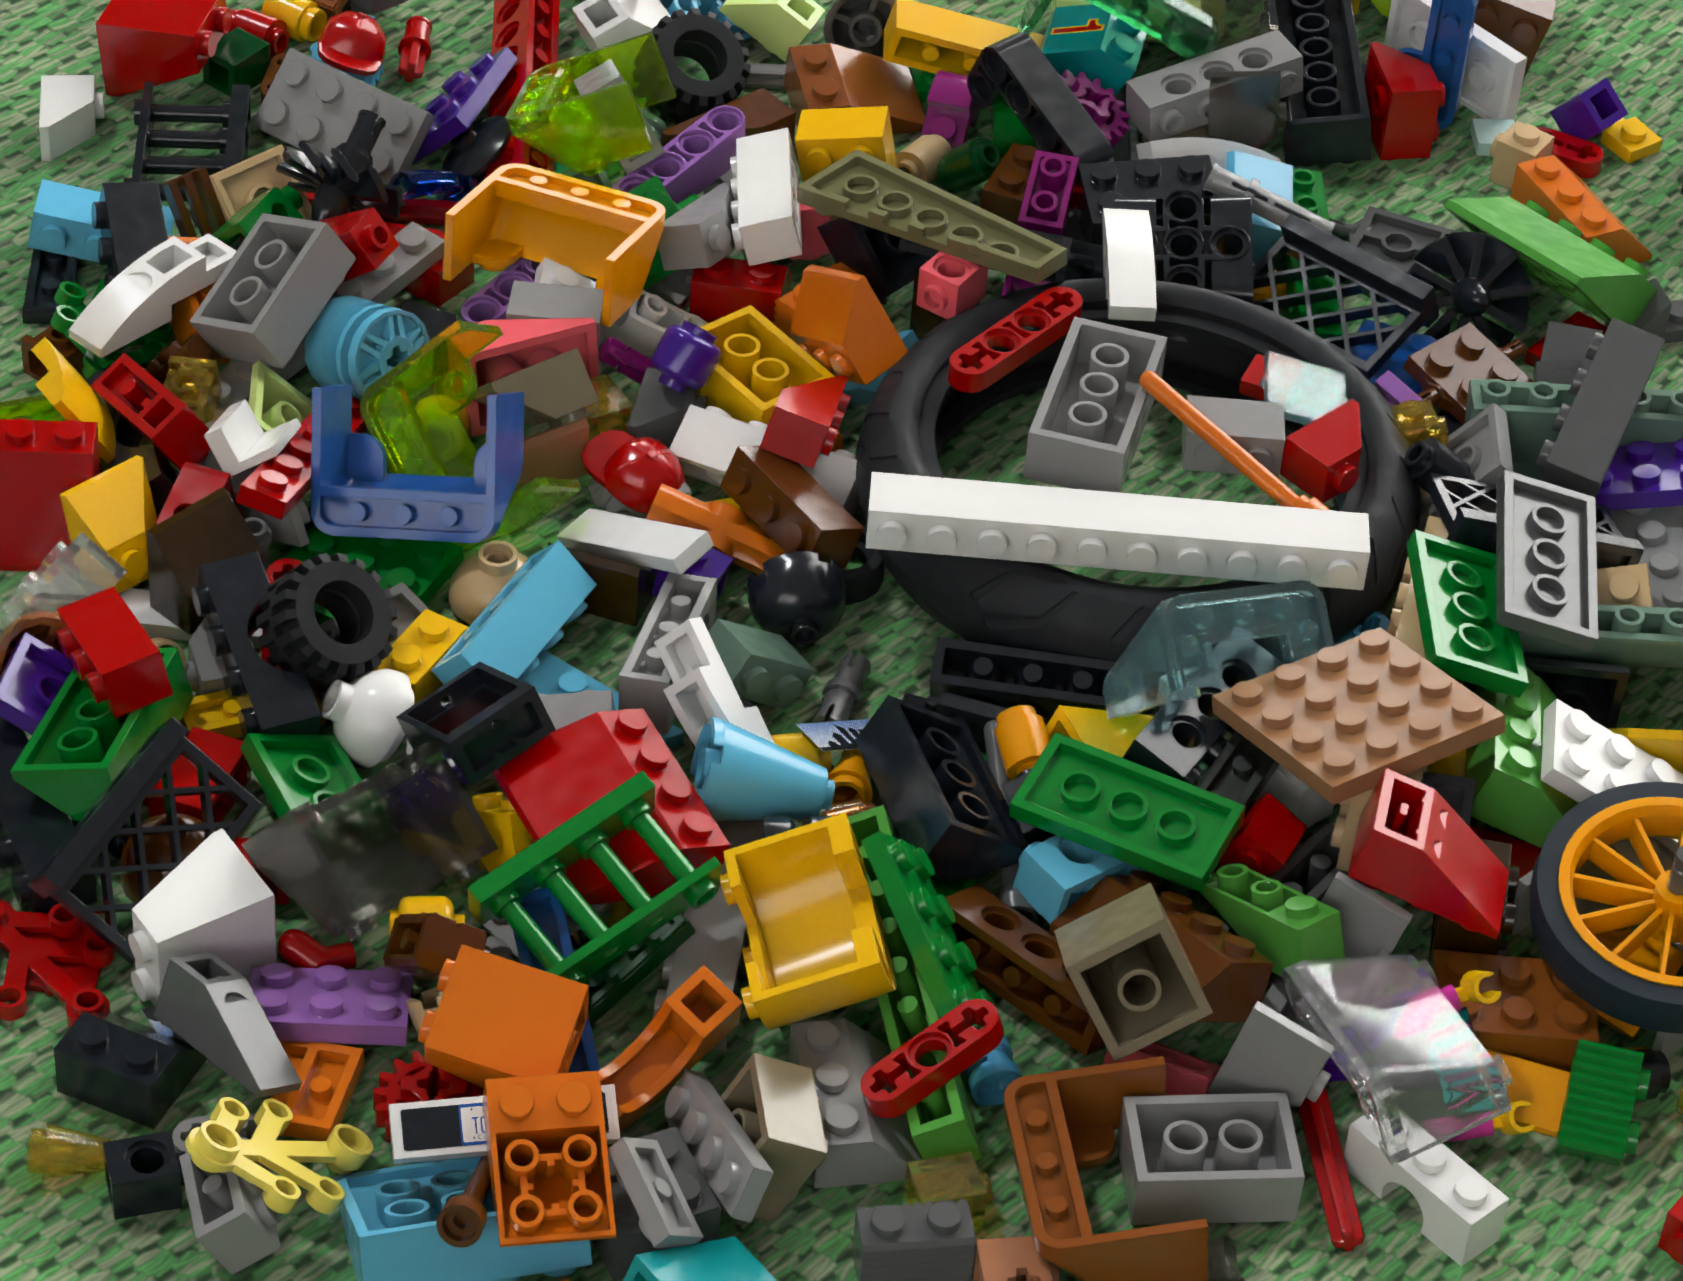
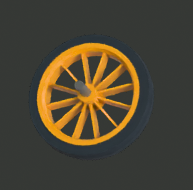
M1640 782L1622 785L1597 793L1578 803L1555 824L1547 836L1536 860L1531 879L1530 920L1538 947L1548 965L1558 978L1582 1000L1597 1010L1625 1023L1648 1030L1683 1034V977L1665 975L1670 943L1680 942L1683 947V784L1673 782ZM1648 837H1669L1679 840L1671 870H1664ZM1629 840L1644 871L1610 848L1609 845ZM1589 860L1618 882L1577 874V872ZM1574 897L1618 907L1579 915ZM1641 924L1612 952L1593 936L1594 934ZM1650 936L1662 942L1657 973L1626 961Z

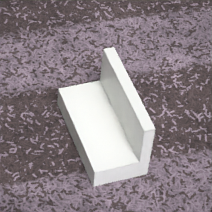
M244 399L229 406L205 433L204 437L223 472L230 473L233 476L276 457L299 430L301 424L295 418L263 432L247 400Z

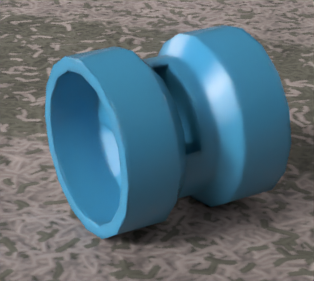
M1005 1035L1001 1043L994 1050L963 1071L964 1075L968 1076V1087L973 1100L982 1107L1004 1104L1005 1089L1012 1081L1022 1077L1017 1063L1012 1061L1013 1051Z

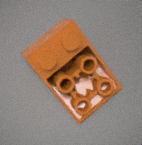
M599 1070L485 1079L483 1113L500 1247L616 1238Z

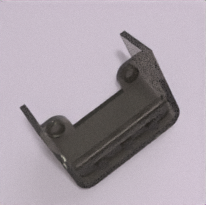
M1201 0L1199 56L1278 30V25H1270L1269 0ZM1280 70L1210 72L1208 124L1204 125L1207 138L1238 142L1257 149L1278 136V128H1286L1287 119L1286 102H1280Z

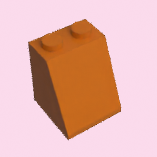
M461 944L456 961L447 958L441 970L437 990L444 993L437 1012L428 1009L421 1024L418 1041L425 1043V1062L484 1088L485 1079L569 1073L588 1020L589 985Z

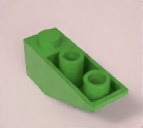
M1233 863L1221 866L1216 873L1210 876L1201 894L1240 937L1252 941L1256 945L1255 950L1274 963L1271 972L1306 988L1346 969L1341 914L1339 910L1318 901L1312 896L1305 895L1283 885L1278 880L1268 878L1253 871L1243 864Z

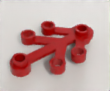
M0 900V946L9 953L4 983L0 986V1019L13 1021L20 1019L26 1014L28 1009L26 986L29 972L66 1005L69 1028H71L82 1012L111 1013L110 1002L101 991L90 987L81 988L53 962L84 963L92 968H103L114 961L115 951L94 933L86 935L82 942L28 940L20 932L52 933L55 937L67 939L79 934L82 929V923L60 904L54 905L49 910V913L15 911L9 903ZM65 919L70 920V921H67V922H61V920H65ZM94 949H104L102 951H92ZM7 1001H17V1002L12 1003V1004H6V1003H5V1002H7Z

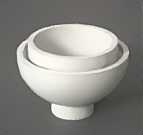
M384 668L368 671L356 677L350 683L337 679L330 685L322 702L321 715L333 721L334 734L352 762L364 768H371L380 762L386 761L396 751L405 736L396 717L414 705V692L411 688L410 679L402 672Z

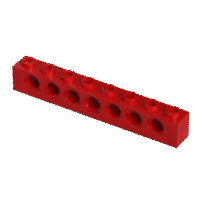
M494 0L491 55L493 56L507 46L518 60L489 99L488 118L503 116L510 122L512 129L510 139L503 152L485 170V179L500 166L513 163L526 164L554 172L560 0Z

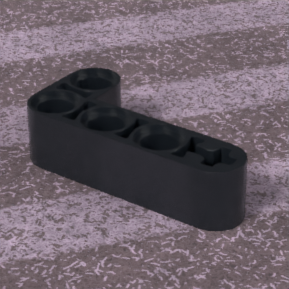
M1018 32L985 47L981 51L967 78L969 93L978 106L988 108L1005 100L1042 151L1079 157V164L1114 161V152L1107 138L1028 34Z

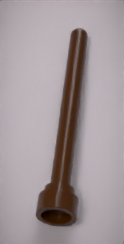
M487 1155L481 1157L463 1194L450 1198L444 1204L437 1218L436 1226L440 1237L454 1247L473 1245L480 1238L486 1226L487 1214L483 1203L492 1187Z

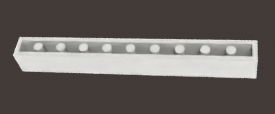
M872 472L865 548L1363 590L1370 557L1369 514Z

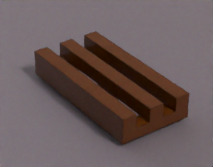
M206 167L197 168L161 184L181 237L198 238L179 187L182 186L191 208L190 214L195 226L199 229L201 237L208 233L212 235L226 223Z

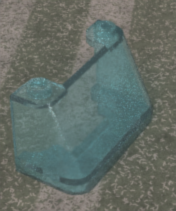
M1298 580L1181 594L1161 601L1105 677L1103 696L1108 720L1129 717L1144 710L1172 702L1200 697V688L1195 686L1197 679L1203 672L1216 668L1213 649L1218 644L1260 640L1263 648L1282 662L1281 665L1293 663L1318 653L1322 648L1334 646L1327 606L1322 592L1310 581Z

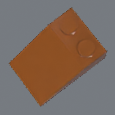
M833 43L789 47L784 85L792 110L796 112L797 126L801 110L888 106L892 134L922 131L925 114L908 66L883 60V57Z

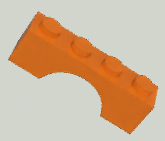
M705 965L700 967L663 1002L649 1025L618 1057L599 1070L601 1085L615 1084L620 1134L682 1077L685 1069L690 1070L739 1024L743 1002Z

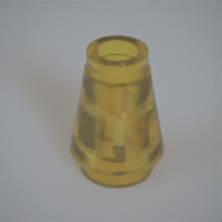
M45 1123L44 1128H31L27 1149V1173L41 1174L42 1180L96 1173L97 1171L105 1172L102 1142H108L111 1139Z

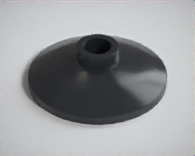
M492 116L476 123L472 127L470 126L466 131L451 140L452 147L448 151L441 167L442 179L450 186H459L470 182L487 170L503 152L510 139L512 129L510 122L503 116Z

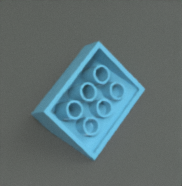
M482 1156L427 1161L333 1176V1180L338 1182L345 1191V1196L339 1204V1209L356 1281H519L522 1276L540 1273L548 1276H565L573 1273L577 1267L592 1265L590 1240L500 1247L492 1187L483 1203L487 1214V1223L477 1242L468 1247H454L446 1243L437 1231V1218L444 1204L450 1198L463 1194Z

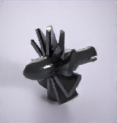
M360 110L346 143H341L335 149H331V159L305 141H300L298 144L303 152L289 146L285 147L282 155L284 162L277 165L276 171L299 180L288 182L287 186L294 188L296 191L315 193L311 204L312 221H319L371 207L376 209L384 222L393 223L397 221L405 205V202L401 201V189L398 186L383 184L376 168L372 167L373 157L371 152L382 129L386 125V121L382 117L376 121L378 114L369 110Z
M1459 231L1444 234L1445 237L1431 242L1418 251L1412 259L1447 278L1444 279L1416 262L1407 272V274L1433 286L1438 310L1441 308L1445 310V314L1424 335H1429L1439 340L1449 334L1452 320L1455 317L1458 320L1457 329L1468 324L1470 318L1474 321L1476 328L1486 338L1490 337L1497 340L1500 348L1509 344L1515 334L1482 316L1485 312L1517 331L1523 332L1529 313L1528 296L1492 300L1533 294L1531 280L1517 259L1519 255L1514 249L1485 233ZM1420 324L1413 333H1416L1423 325Z

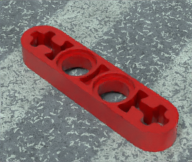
M1051 287L955 350L950 355L949 384L961 392L976 393L985 390L1068 333L1074 316L1081 318L1083 303L1081 295L1076 290L1068 287ZM1021 327H1036L1041 329V331H1027ZM991 347H1003V348H1007V349H1009V350H1011V351H1008V352H999V351H994V350H992V349H990V348H991Z

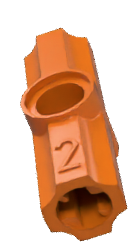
M661 484L646 517L648 520L707 531L714 543L712 548L734 558V564L757 574L764 571L763 563L786 553L760 526L749 522L747 515L739 508L721 501H711L708 504L665 484Z

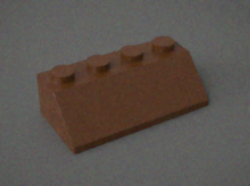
M1132 870L1129 876L1106 875L1052 921L1049 932L1055 936L1054 930L1151 882L1213 1010L1212 1014L1196 1022H1246L1257 1001L1261 1003L1263 1001L1274 964L1255 950L1256 945L1252 941L1232 935L1222 928L1223 922L1220 919L1200 913L1191 906L1192 901L1188 897L1170 892L1160 885L1161 880L1159 877L1141 870Z

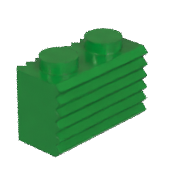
M1582 1039L1578 1040L1575 1046L1554 1152L1614 1166L1621 1164L1625 1153L1634 1155L1641 1123L1631 1121L1635 1100L1645 1102L1651 1076L1650 1069L1642 1068L1644 1053Z

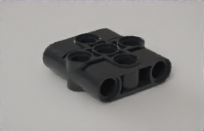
M1182 188L1170 192L1165 198L1115 199V209L1149 210L1156 280L1204 289L1205 285H1211L1212 291L1230 295L1253 304L1251 197L1201 198L1197 192ZM1204 214H1210V225H1204ZM1156 215H1163V226H1156Z

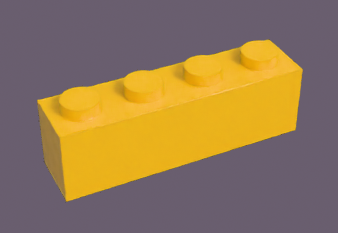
M895 0L884 28L883 60L934 74L942 70L968 76L985 47L1018 32H1024L1041 48L1045 35L913 0Z

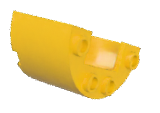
M846 812L723 851L727 873L720 875L721 888L728 906L738 905L746 923L750 946L742 948L749 986L741 988L743 1002L750 1020L760 1017L768 1030H773L896 990L895 972L876 899L872 896L870 884L865 874L867 870Z

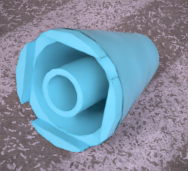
M710 717V724H704L695 747L689 774L695 775L694 786L697 788V793L715 821L763 820L764 816H790L792 819H810L811 816H819L821 810H829L834 797L835 782L828 779L827 768L721 718Z

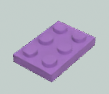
M283 963L252 966L249 985L279 1041L407 1046L410 1015L406 1006V1000L413 998L414 973H404L389 967L368 971L346 970L336 965H326L319 968H294Z

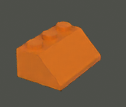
M1555 155L1517 163L1511 198L1523 205L1528 200L1537 203L1550 213L1548 219L1556 224L1560 219L1568 221L1583 233L1580 237L1588 243L1593 238L1602 241L1616 252L1613 257L1622 263L1627 257L1637 263L1652 258V253L1584 181Z
M813 264L803 270L790 334L796 344L834 376L844 375L848 377L847 381L867 385L894 366L908 352L864 275Z

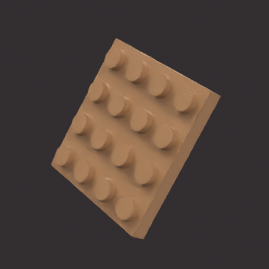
M1381 627L1364 631L1357 637L1335 646L1322 648L1318 653L1290 664H1283L1271 672L1249 681L1239 682L1232 688L1212 695V709L1217 717L1333 805L1375 788L1386 768L1401 775H1406L1505 733V714Z

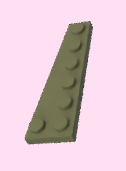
M858 149L797 186V202L815 208L816 212L820 215H836L1035 284L1040 283L1067 265V248Z

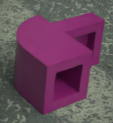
M942 70L937 72L928 94L927 101L929 106L921 136L940 135L948 141L952 149L966 142L969 128L976 127L981 109L969 93L967 87L968 76Z

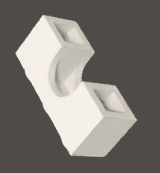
M1387 1099L1350 1124L1343 1154L1347 1171L1380 1199L1400 1185L1408 1189L1422 1210L1423 1225L1421 1233L1462 1267L1499 1240L1510 1198L1397 1105Z

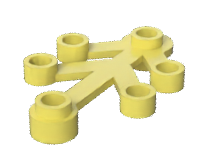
M231 1097L221 1098L212 1111L210 1120L203 1122L200 1127L192 1129L187 1136L185 1145L191 1160L197 1167L209 1173L233 1172L263 1189L262 1196L265 1205L281 1214L290 1213L300 1198L301 1190L298 1185L308 1190L305 1194L308 1204L323 1214H333L345 1196V1191L338 1182L329 1177L320 1176L298 1162L325 1163L330 1170L337 1174H351L353 1171H358L363 1167L373 1151V1144L370 1138L360 1129L348 1124L336 1125L326 1141L276 1140L278 1136L284 1133L293 1119V1113L286 1104L272 1098L265 1099L255 1114L254 1121L257 1127L250 1140L241 1139L238 1135L250 1116L249 1111L243 1103ZM254 1162H259L280 1175L276 1176Z

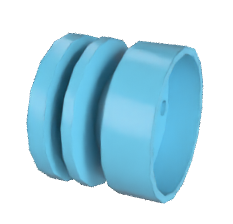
M352 295L335 297L330 300L321 311L318 320L313 323L305 338V362L311 377L321 387L351 384L353 397L386 407L401 404L416 393L426 378L431 361L430 337L425 324L414 313Z

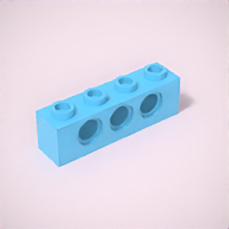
M1056 835L1043 842L1036 841L1022 852L1019 857V868L1012 888L1018 889L1027 902L1051 924L1052 921L1106 875L1129 876L1132 870L1148 871Z

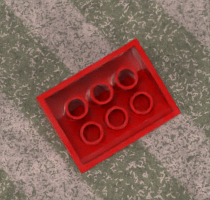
M643 708L600 711L553 731L493 772L534 842L643 770L656 785L655 809L651 816L695 869L714 856L721 863L722 869L725 861L723 851L728 850L730 847V843ZM626 828L610 839L608 846L651 898L678 882L635 830L629 831ZM581 858L566 868L565 876L589 905L626 901L592 859L585 860Z

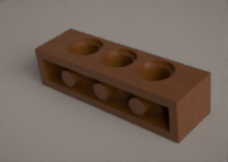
M978 884L945 897L956 918V922L951 924L957 940L958 942L963 941L968 946L975 959L977 970L972 973L977 981L1083 1055L1087 1056L1106 1047L1065 969L1058 942L1054 936Z

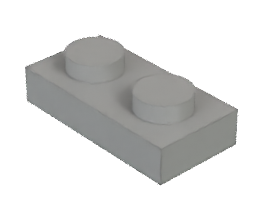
M622 1137L608 1148V1153L616 1167L615 1175L617 1181L628 1193L639 1216V1227L654 1248L668 1249L696 1244L704 1238L657 1140Z

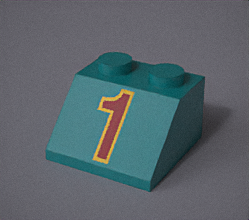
M1115 2L1056 7L1051 14L1040 50L1061 76L1065 70H1069L1074 77H1077L1080 71L1084 72L1091 82L1096 78L1100 79V87L1104 90L1112 88L1114 90L1113 96L1115 97L1126 84V81L1136 72L1149 25L1142 21L1135 12L1125 10Z

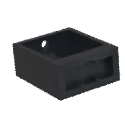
M478 662L396 717L418 760L471 787L556 730L534 686L482 662ZM445 695H448V696H449V702H448V704L445 705V706H442V705H441V699H442V697L445 696Z

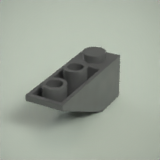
M212 952L170 958L153 1016L171 1029L177 1039L189 1043L207 1057V1061L212 1066L225 1071L238 1081L248 1094L258 1098H270L275 1094L300 1090L302 1082L247 979Z

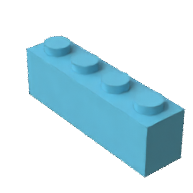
M560 540L556 541L525 561L431 671L445 685L478 662H482L519 680L524 679L540 664L536 656L540 652L550 649L563 637L564 632L560 629L563 624L572 622L584 612L588 606L584 599L597 584Z

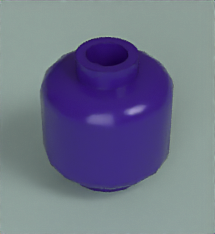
M684 320L682 326H669L651 358L652 365L662 373L658 381L683 394L687 386L693 389L704 388L721 358V351L715 345L717 337Z

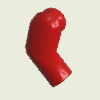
M289 929L284 931L279 937V955L294 968H319L326 965H336L344 969L356 967V956L352 942L325 947L306 932L299 929Z

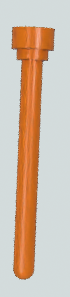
M1145 371L1141 374L1139 383L1144 390L1278 505L1330 510L1316 497L1310 499L1305 494L1298 496L1155 372Z

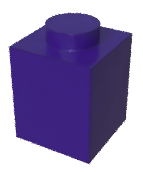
M1607 78L1576 94L1550 111L1561 132L1584 140L1602 132L1629 114Z

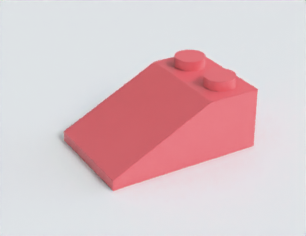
M593 318L484 320L444 331L449 397L455 398L467 410L470 417L471 429L469 435L471 437L486 434L487 405L473 400L470 393L471 390L575 348L579 350L599 399L598 402L589 406L601 403L596 321Z

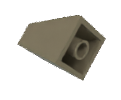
M1151 882L1054 930L1065 969L1114 1062L1213 1013L1180 939Z

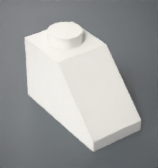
M94 75L41 76L39 118L42 161H52L96 135V119L105 118L104 92H95Z

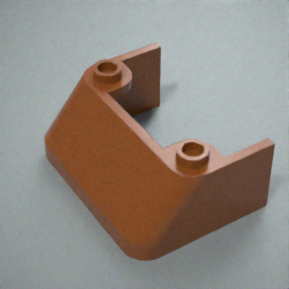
M1164 1056L1027 1075L1015 1079L1005 1089V1119L1034 1247L1043 1258L1081 1281H1208V1224L1206 1218L1093 1235L1077 1170L1100 1166L1113 1156L1115 1152L1114 1129H1118L1123 1096L1166 1095V1063Z

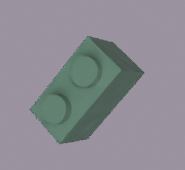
M717 619L709 631L739 697L787 709L801 695L805 684L815 671L782 635L722 619Z

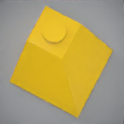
M136 455L59 494L80 581L101 590L114 586L119 594L149 579L146 531L154 527L157 521L144 459Z

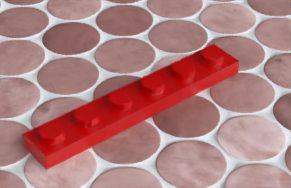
M352 397L351 433H363L370 423L373 410L361 406L360 401ZM312 412L302 421L301 427L276 457L262 462L240 485L235 502L282 520L311 489Z

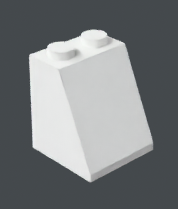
M223 829L213 832L132 908L133 933L128 935V941L135 957L136 970L131 972V981L136 994L143 1002L150 1000L156 1006L170 958L212 952L247 980L250 979L252 966H265L270 963H277L275 896Z

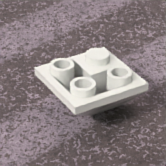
M585 0L573 7L572 11L579 34L600 65L612 59L629 90L636 88L640 83L633 79V71L637 66L634 64L636 56L660 19L666 15L671 17L659 0ZM675 56L674 58L676 63H679L687 57Z

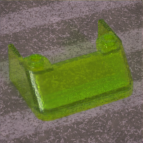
M651 31L535 70L526 78L505 119L514 137L574 172L582 171L584 176H591L606 170L609 167L608 163L652 150L654 146L639 107L642 109L676 98V93ZM612 59L625 82L581 96L573 80Z
M457 320L365 390L360 403L361 415L370 434L378 438L384 445L387 454V468L390 473L474 477V459L477 451L457 413L470 404L477 391V378L469 360L503 335L499 326ZM536 477L527 484L518 482L501 525L492 538L477 543H451L463 547L464 551L524 530L580 491L582 487L578 480Z

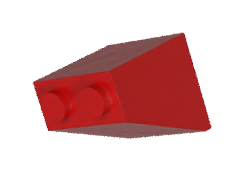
M111 0L95 23L106 95L117 97L144 89L145 82H153L154 86L199 74L208 58L214 56L217 44L223 34H227L230 30L232 12L230 8L226 7V0Z
M21 418L0 419L1 571L78 573L59 494L101 473L97 422H78L75 420L46 421Z

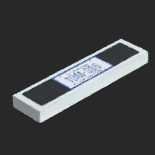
M615 1084L601 1085L607 1145L614 1144L621 1139ZM483 1096L389 1104L393 1164L487 1155Z

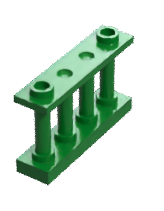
M642 770L468 887L469 911L481 926L494 917L497 919L504 918L545 968L546 972L586 984L587 977L688 908L699 909L710 902L720 887L721 863L714 856L697 869L692 866L651 816L655 809L656 785ZM626 828L629 831L635 830L678 881L653 899L608 846L610 839ZM581 858L585 860L592 859L634 910V912L610 928L605 925L565 876L566 868ZM538 887L549 889L590 940V942L566 958L562 956L521 905L523 897Z

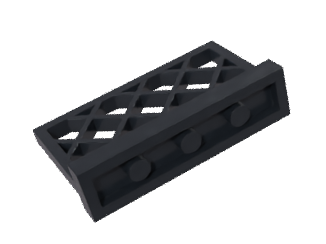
M1293 214L1280 225L1282 237L1253 266V289L1271 286L1272 298L1253 301V304L1271 311L1274 310L1279 315L1280 309L1306 304L1307 317L1291 319L1290 321L1304 329H1309V332L1317 336L1315 328L1341 323L1342 336L1326 339L1317 337L1347 358L1369 380L1420 324L1429 328L1439 317L1433 286ZM1285 254L1300 261V268L1279 272L1274 271V266ZM1327 275L1335 279L1336 286L1309 290L1308 279ZM1303 281L1304 292L1278 297L1277 284ZM1364 294L1371 298V305L1345 309L1343 297ZM1338 298L1339 311L1313 315L1311 303ZM1400 313L1406 316V319L1400 325L1380 328L1379 316ZM1374 318L1375 330L1348 334L1347 322ZM1377 342L1378 349L1367 361L1351 354L1350 347Z
M1430 472L1425 486L1449 533L1447 539L1496 554V485ZM1596 503L1597 569L1639 564L1644 552L1640 541L1623 537L1606 505Z
M174 717L158 726L28 884L42 898L45 899L51 896L131 965L135 964V957L130 949L129 942L117 931L115 913L130 912L138 903L114 904L111 875L137 873L139 898L141 901L150 892L148 873L173 871L182 862L179 833L204 832L205 839H207L213 832L223 829L230 839L234 841L262 805L258 799L188 740L185 735L189 730ZM180 754L197 768L199 787L174 788L171 766ZM162 778L163 789H153ZM209 779L212 780L216 785L210 786ZM227 793L243 807L232 822L214 823L211 794ZM200 795L203 823L178 825L175 796ZM164 797L167 826L142 827L141 802L145 798ZM130 817L131 828L120 829ZM168 834L172 863L146 864L143 836ZM132 836L136 865L110 867L107 844L114 837ZM98 857L99 868H89ZM100 876L103 905L86 906L69 891L81 877ZM105 913V921L96 914Z

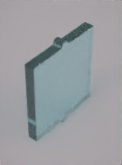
M1267 351L1264 357V376L1260 381V386L1264 388V402L1284 403V419L1308 425L1349 401L1345 398V373Z

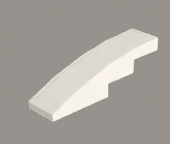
M1103 208V278H1105L1106 299H1108V319L1155 322L1157 310L1156 276L1149 210Z

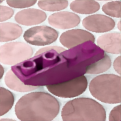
M1040 150L1035 151L1018 218V226L1065 236L1079 157ZM1006 274L1001 296L1018 289L1054 282L1043 280L1035 284Z

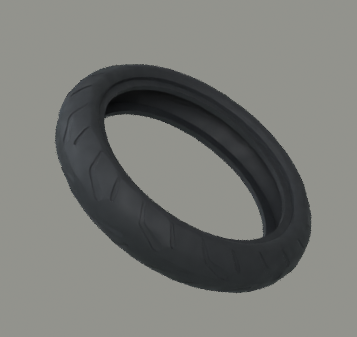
M1105 278L1068 280L1063 283L1055 282L1018 289L951 317L925 334L890 369V373L883 378L867 408L855 454L860 511L866 526L872 472L944 478L938 458L949 441L967 423L1003 401L1020 394L1047 387L1067 334L985 390L976 393L961 392L949 384L950 355L955 350L1043 291L1058 286L1071 288L1081 295L1083 299L1081 318L1168 337L1162 379L1171 387L1195 392L1207 397L1261 401L1238 393L1240 380L1256 354L1300 367L1299 381L1284 405L1285 438L1351 399L1359 403L1362 441L1358 466L1359 477L1355 485L1348 492L1338 494L1333 497L1336 511L1369 514L1370 557L1363 590L1247 580H1231L1217 584L1191 587L1134 586L1078 575L1046 563L877 549L884 565L904 591L934 620L964 640L1136 664L1134 694L1162 695L1164 677L1180 668H1197L1233 626L1237 627L1282 662L1281 665L1293 663L1318 653L1322 648L1334 646L1346 633L1355 629L1358 625L1363 626L1366 619L1375 611L1378 612L1393 595L1403 577L1408 557L1406 543L1415 529L1419 530L1422 503L1420 487L1411 480L1410 467L1405 464L1404 460L1411 444L1393 409L1377 387L1347 358L1303 327L1267 308L1200 287L1156 280L1157 310L1155 322L1108 319ZM1021 327L1027 331H1041V329L1036 327ZM1179 335L1183 336L1188 342L1170 338ZM991 347V348H990V349H992V350H994V351H999V352H1008V351H1011V350H1009V349H1007V348H1003V347Z

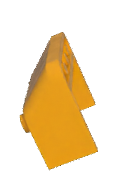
M518 163L502 165L446 212L442 279L452 281L471 263L478 264L487 271L498 272L514 264L520 257L539 263L547 257L571 268L580 275L597 279L595 289H603L601 325L610 327L641 297L664 230L666 210L661 203L530 165Z

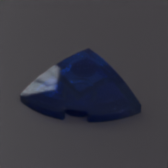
M422 169L397 172L390 179L388 185L398 186L401 189L403 200L436 195L437 200L460 201L477 187L479 182L475 178L461 173Z

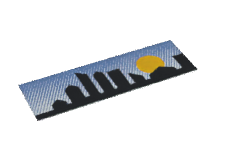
M870 719L796 725L823 752L859 749L855 739Z

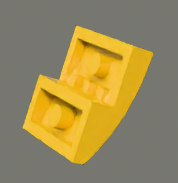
M44 337L31 351L49 372L35 385L66 420L97 422L99 455L108 464L115 458L116 434L111 414L105 402L51 342Z

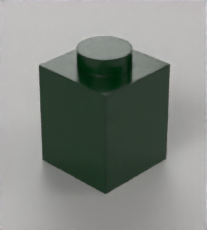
M239 27L222 36L217 44L214 56L209 57L203 66L204 83L230 97L233 84L250 85L251 90L262 83L270 64V44Z

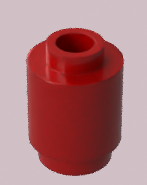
M249 8L231 11L232 23L229 32L239 27L269 43L270 60L286 50L289 43V33L283 20Z

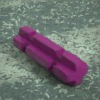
M609 337L605 343H601L599 346V360L612 369H616V371L639 385L642 383L647 367L656 369L652 365L650 358L631 347H627L625 343L615 337Z

